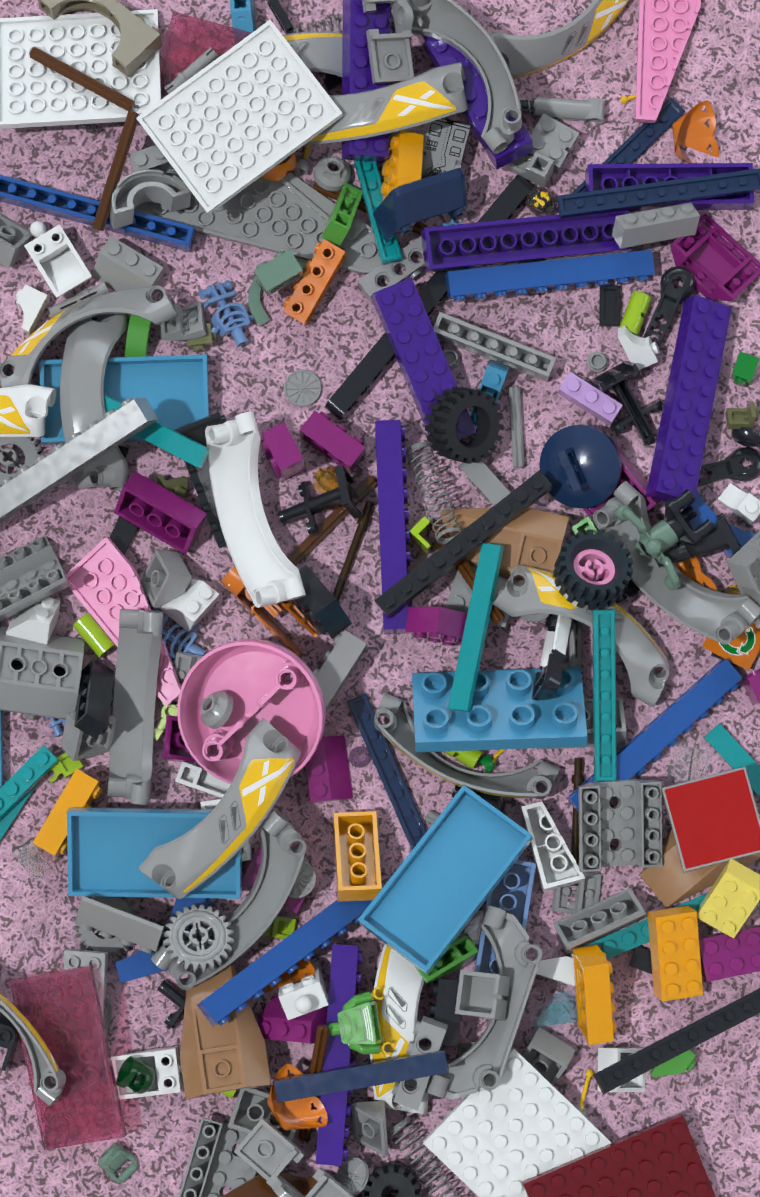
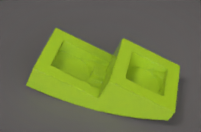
M276 916L261 936L285 939L294 932L296 919Z

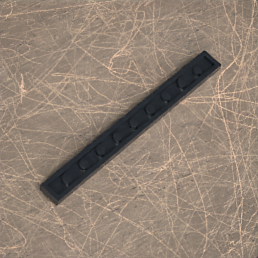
M540 471L536 472L375 600L377 606L390 618L481 546L482 543H485L553 489V485Z
M760 988L595 1073L593 1076L602 1094H606L759 1014Z

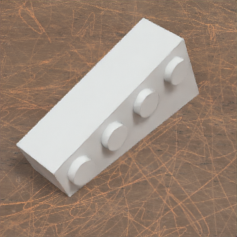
M540 801L521 806L526 831L533 836L530 845L543 892L585 882V876L580 872L576 860L565 844L543 802Z

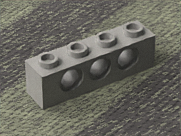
M421 236L400 250L402 261L381 264L358 280L359 288L372 305L373 302L370 296L374 292L411 277L414 280L421 275V270L425 268ZM418 255L422 258V261L414 263L411 261V257ZM397 267H402L405 269V273L397 275L394 270ZM380 279H386L389 284L381 287L377 282Z
M424 1016L421 1022L417 1021L413 1033L417 1034L414 1042L410 1041L406 1054L413 1056L439 1051L448 1025ZM428 1038L432 1045L428 1047L423 1046L420 1040ZM430 1076L414 1079L417 1082V1085L414 1087L409 1086L406 1080L395 1082L392 1094L395 1095L393 1102L418 1111Z

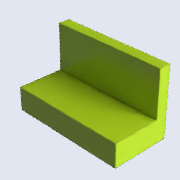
M424 516L409 531V536L415 544L428 554L431 545L422 536L429 529L430 521Z

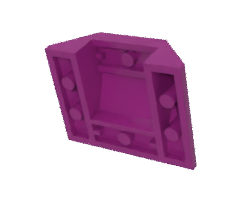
M706 213L699 218L696 235L677 238L670 245L675 266L685 267L692 272L695 278V288L707 299L732 301L760 275V262Z

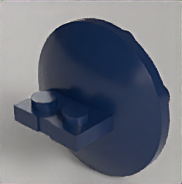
M578 424L560 429L548 439L540 456V472L553 485V489L549 493L560 503L572 508H590L604 502L613 494L621 478L622 464L616 445L606 433L593 426Z

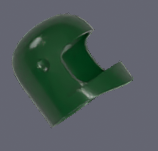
M130 1056L119 1069L116 1085L121 1088L129 1087L133 1092L143 1094L152 1087L155 1080V1071L148 1063Z

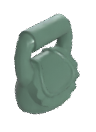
M119 1143L112 1144L98 1159L99 1166L106 1170L108 1176L113 1181L118 1183H124L138 1169V1162L135 1156L125 1151ZM126 1160L132 1161L118 1177L115 1175V1171Z

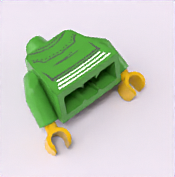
M377 987L371 993L365 992L353 996L343 1006V1011L338 1013V1022L329 1023L330 1035H341L343 1044H348L350 1049L364 1055L379 1054L380 1052L386 1055L392 1054V1051L385 1052L384 1050L385 1045L392 1043L389 1041L382 1042L376 1001H380L385 997L379 998L375 995V991L382 988Z

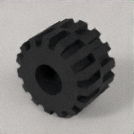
M387 1162L383 1163L381 1167H376L373 1173L369 1175L364 1189V1197H393L392 1194H388L390 1187H393L394 1190L398 1189L394 1197H421V1185L418 1182L416 1173L413 1174L410 1167L407 1165L405 1167L401 1166L398 1162L394 1164Z

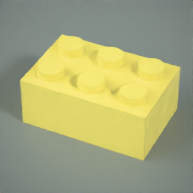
M730 859L700 904L697 918L734 939L760 901V874Z

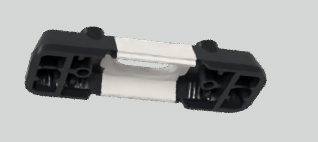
M549 614L546 618L545 627L548 629L546 630L539 668L541 671L535 675L532 691L533 700H550L558 690L561 676L565 674L568 667V662L564 659L571 620L574 621L575 619L555 614Z

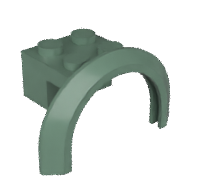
M284 250L280 251L274 256L273 260L268 263L264 261L258 264L256 270H254L255 278L249 289L248 303L250 311L259 327L270 322L261 305V289L263 288L266 295L270 296L302 277L303 272L305 273L303 269L308 260L295 258L291 250L286 252Z

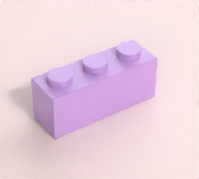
M569 372L558 390L559 395L611 426L623 406L571 372Z

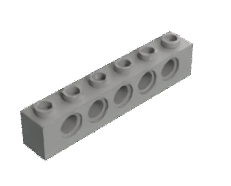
M442 312L439 313L433 327L437 339L489 360L510 366L512 369L545 382L548 381L556 358Z

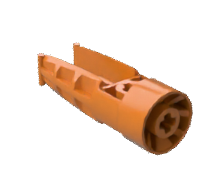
M234 566L222 579L221 583L266 629L297 656H300L302 651L261 608L252 605L242 595L245 591L246 597L252 601L236 566ZM292 600L280 602L314 637L322 635ZM278 604L264 606L274 618L283 610Z

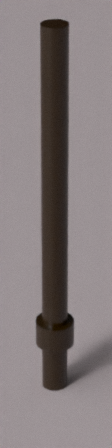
M366 501L362 517H359L356 522L358 526L332 594L338 602L365 528H368L371 521L369 517L374 506L373 502Z
M574 758V775H572L571 783L574 784L573 791L584 782V775H582L583 758ZM573 807L571 854L579 867V813Z

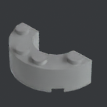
M141 170L131 173L117 184L112 194L110 211L112 227L116 229L133 224L134 209L137 205L144 202L160 203L167 207L170 212L190 207L192 192L183 180L175 175L171 177L163 174L164 171Z

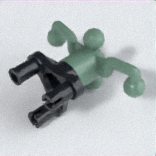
M688 489L674 500L670 499L665 503L664 519L648 531L645 523L632 512L628 505H620L616 509V517L620 521L629 520L637 528L640 538L635 545L636 553L640 556L647 555L649 558L657 559L664 565L668 573L664 583L670 590L678 589L681 585V579L670 558L664 556L663 553L678 542L697 547L705 537L716 530V527L709 519L695 530L687 525V522L697 516L695 511L691 512L694 509L688 505L695 500L693 494Z

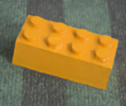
M400 130L396 136L392 137L389 144V157L385 159V164L382 168L384 182L381 186V194L383 195V200L393 189L421 180L424 135Z
M76 768L33 844L56 857L65 856L68 852V809L92 808L90 805L93 800H98L103 792L101 788L102 783Z
M376 811L334 813L333 832L338 902L374 900L382 889Z
M689 906L647 912L654 996L663 1002L703 995L697 911Z
M598 945L574 948L572 951L578 1027L588 1045L613 1042L616 1024L612 1020V1013H615V1005L613 1000H611V994L614 993L613 983L610 981L609 975L613 972L611 962L607 961L605 952H602Z

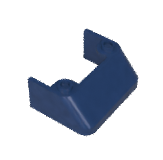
M457 168L393 189L373 212L385 242H390L397 233L402 235L409 233L417 222L448 213L453 221L466 213L465 210L468 208L465 175L461 168Z

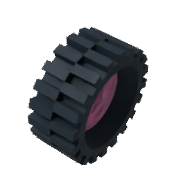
M587 530L585 535L580 531L576 533L575 537L573 535L570 536L558 555L553 571V577H556L554 581L556 587L561 586L559 593L562 596L567 594V601L570 603L573 600L577 601V607L582 608L584 604L588 605V610H594L596 605H598L599 610L605 609L606 605L609 607L614 605L615 601H618L624 593L633 573V568H631L633 559L628 558L630 554L628 548L623 550L624 543L621 540L616 543L613 541L614 535L609 534L608 537L603 536L604 531L598 530L597 534H593V530Z

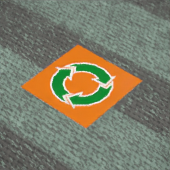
M752 624L740 636L725 645L706 637L702 647L749 671L760 651V629L756 628L755 624Z

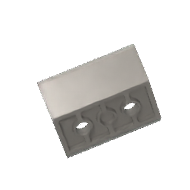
M46 535L34 539L31 543L15 549L4 557H0V622L70 586L68 578Z
M1 627L0 710L66 720L67 714L76 710L85 640L51 635L48 644H42L6 635L8 628ZM18 660L22 662L23 668L15 670L12 668L11 663ZM63 667L66 673L63 676H57L54 673V668Z
M623 779L616 781H592L578 786L580 872L601 871V867L638 865L642 868L662 866L661 781ZM614 796H617V806L613 808L610 807V799ZM613 839H618L619 846L612 850L610 842Z
M202 1117L179 1197H221V1187L229 1186L233 1190L259 1175L243 1159L232 1152L233 1145L241 1143L248 1134L229 1128L228 1123Z

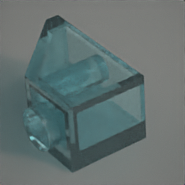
M567 993L555 994V998H551L532 1021V1027L575 1023L573 996L568 997Z

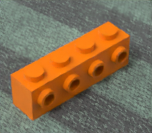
M325 239L315 247L314 258L306 263L302 279L299 278L293 287L295 290L291 297L288 296L283 304L285 308L283 310L284 313L305 325H308L348 255L346 251Z

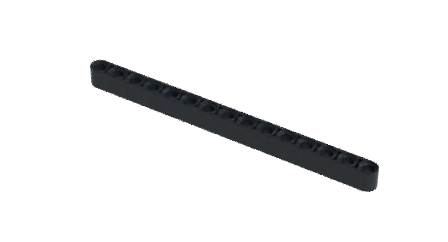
M518 174L478 222L510 219L513 216V211L516 208L519 209L526 200L525 197L529 192L532 193L535 187ZM448 271L435 272L418 292L428 316L435 309L434 306L437 302H441L447 295L445 274ZM386 333L382 335L324 406L339 420H342L344 418L342 416L346 411H350L357 403L356 399L367 391L373 379L376 380L382 373V368L386 363L389 364L395 357Z

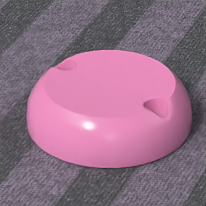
M241 639L214 648L200 658L190 669L180 689L177 717L182 739L191 756L208 773L219 780L231 784L242 760L245 739L262 718L271 723L301 751L300 758L290 776L292 777L309 762L316 752L325 728L326 709L319 682L312 670L300 657L277 643L260 639ZM214 692H226L233 698L232 713L223 726L211 729L202 721L201 703L204 698H207Z

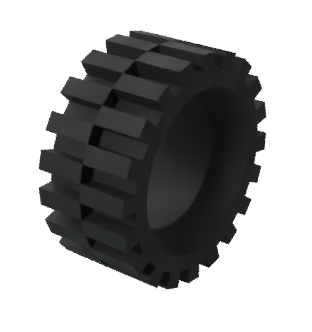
M456 386L452 387V390L446 389L442 391L444 396L437 395L434 398L437 403L430 404L429 409L432 410L431 415L426 414L425 418L430 420L429 425H425V431L430 432V435L426 436L428 442L433 443L431 448L434 451H438L437 454L442 457L467 464L481 462V457L488 458L490 456L488 451H495L497 448L494 444L495 441H500L502 436L498 435L499 430L504 429V425L499 424V420L504 419L503 413L497 412L501 408L498 403H493L495 398L487 395L488 393L466 387ZM472 406L476 410L478 417L476 433L469 443L462 445L456 436V421L464 409Z

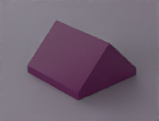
M167 715L163 758L167 761L197 763L182 739L178 717Z

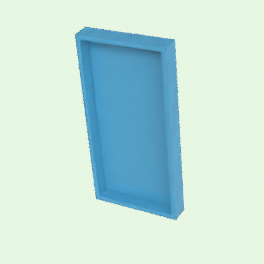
M207 354L108 358L104 375V394L121 403L129 398H146L159 418L157 422L171 429L179 428L209 415ZM63 359L39 360L40 386L56 390L55 403L52 407L48 406V415L45 417V435L41 436L43 446L65 444L60 407V379ZM134 435L123 443L148 441Z
M581 667L567 668L565 674H562L559 688L552 698L540 701L532 699L535 675L541 671L540 669L479 671L470 712L448 709L455 672L412 673L415 752L587 746Z
M463 785L359 917L358 922L428 975L533 840V836Z
M69 808L67 811L68 896L175 898L158 883L141 872L138 867L155 847L184 835L199 824L212 810ZM242 848L216 873L184 898L240 899L242 896Z

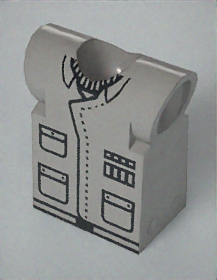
M445 118L429 122L423 143L421 177L427 178L437 173L440 174L461 168L471 125Z

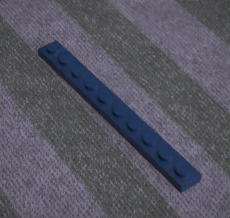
M760 169L558 195L560 218L757 192L760 191Z

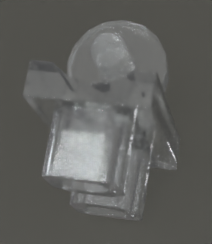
M31 839L21 846L12 848L13 854L33 881L43 877L44 873L50 870V865L41 854L40 848L33 844Z

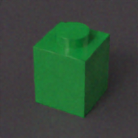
M739 352L730 379L734 380L733 383L739 386L750 385L760 358Z

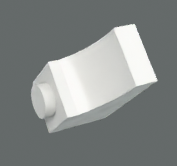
M25 284L23 289H19L15 300H17V306L24 313V321L21 328L24 333L31 335L50 299L47 294Z
M626 326L618 328V339L630 362L636 363L639 370L658 362L659 347L656 342L652 343L649 336L646 338L635 336Z
M731 483L717 499L749 525L760 514V501L752 494L740 490Z

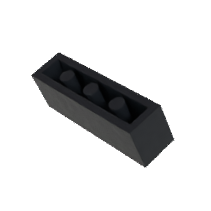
M93 659L81 671L74 727L96 739L101 733H105L110 725L109 714L111 713L110 704L113 697L114 670Z

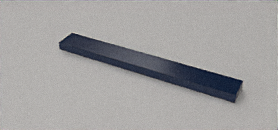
M670 97L662 105L656 123H644L602 164H633L685 113V110ZM585 181L571 194L586 192Z
M365 693L347 701V704L409 845L413 850L427 830L386 737L374 726L375 712Z
M445 1050L277 1079L274 1080L277 1101L280 1103L449 1073Z

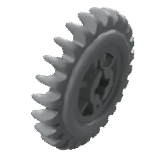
M0 437V451H2L0 452V465L2 464L6 468V474L0 471V486H2L1 482L5 479L19 475L18 472L9 474L10 469L15 468L19 471L25 466L30 467L36 464L35 460L42 456V454L38 453L43 449L41 446L35 447L39 443L38 439L31 441L33 437ZM11 445L10 448H2L3 446ZM14 445L21 448L24 453L17 454L14 450ZM4 454L12 456L14 462L7 461ZM25 456V463L22 465L19 463L20 458Z
M93 896V899L133 915L140 911L139 909H132L135 905L134 901L127 903L129 897L122 899L121 897ZM77 922L78 925L72 927L73 930H79L74 938H82L78 945L86 944L85 950L93 949V951L108 952L110 959L113 958L114 952L121 956V949L126 952L129 951L127 945L119 942V937L113 938L112 936L111 939L107 937L105 939L99 938L96 933L101 930L97 929L93 932V929L91 931L79 927L80 922Z
M192 904L191 910L184 906V913L176 911L177 918H169L172 924H166L165 928L169 931L163 933V937H167L163 941V945H170L166 948V954L173 952L170 960L173 961L178 958L177 967L184 962L185 971L192 965L194 973H196L198 966L201 967L203 973L206 970V965L211 970H214V962L221 966L222 961L220 957L227 960L228 955L225 951L232 952V947L229 944L234 943V939L229 937L234 934L233 930L228 929L231 927V923L224 922L227 916L219 917L220 910L212 912V906L204 909V904H201L199 909L196 908L195 904ZM200 924L207 925L208 928L205 929ZM190 925H193V928L190 930V932L185 930ZM196 925H197V927H198V937H199L200 940H201L200 947H199V941H197V938H196V933H197ZM211 930L215 936L214 940L208 939V933ZM183 934L189 938V943L186 945L182 939Z

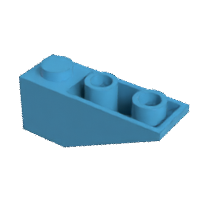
M230 0L235 45L256 30L255 0Z
M490 360L479 390L495 398L493 403H497L510 366ZM472 407L470 418L473 425L477 426V412Z

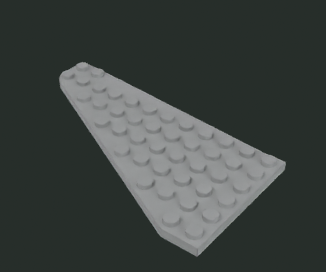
M174 168L163 172V174L171 177L175 175L180 178ZM289 173L278 182L262 178L257 179L210 215L207 214L193 194H191L190 207L175 212H170L167 207L156 202H144L137 205L134 211L194 226L197 233L275 253L291 250L295 258L312 261L315 256V247L324 240L321 236L335 203ZM354 217L342 244L337 246L348 253L340 269L366 275L381 265V260L372 228Z

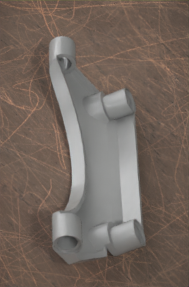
M488 905L481 928L494 951L498 974L510 977L508 997L504 996V1000L507 1001L505 1021L491 1019L476 1043L460 1057L448 1063L449 1073L430 1076L425 1092L441 1098L445 1097L453 1100L477 1093L479 1087L486 1090H494L498 1087L542 958L541 949L537 945L527 943L529 935L516 917L505 910ZM529 948H533L536 951V956L533 960H528L526 957V951ZM487 1074L494 1076V1081L491 1085L484 1084L483 1079Z

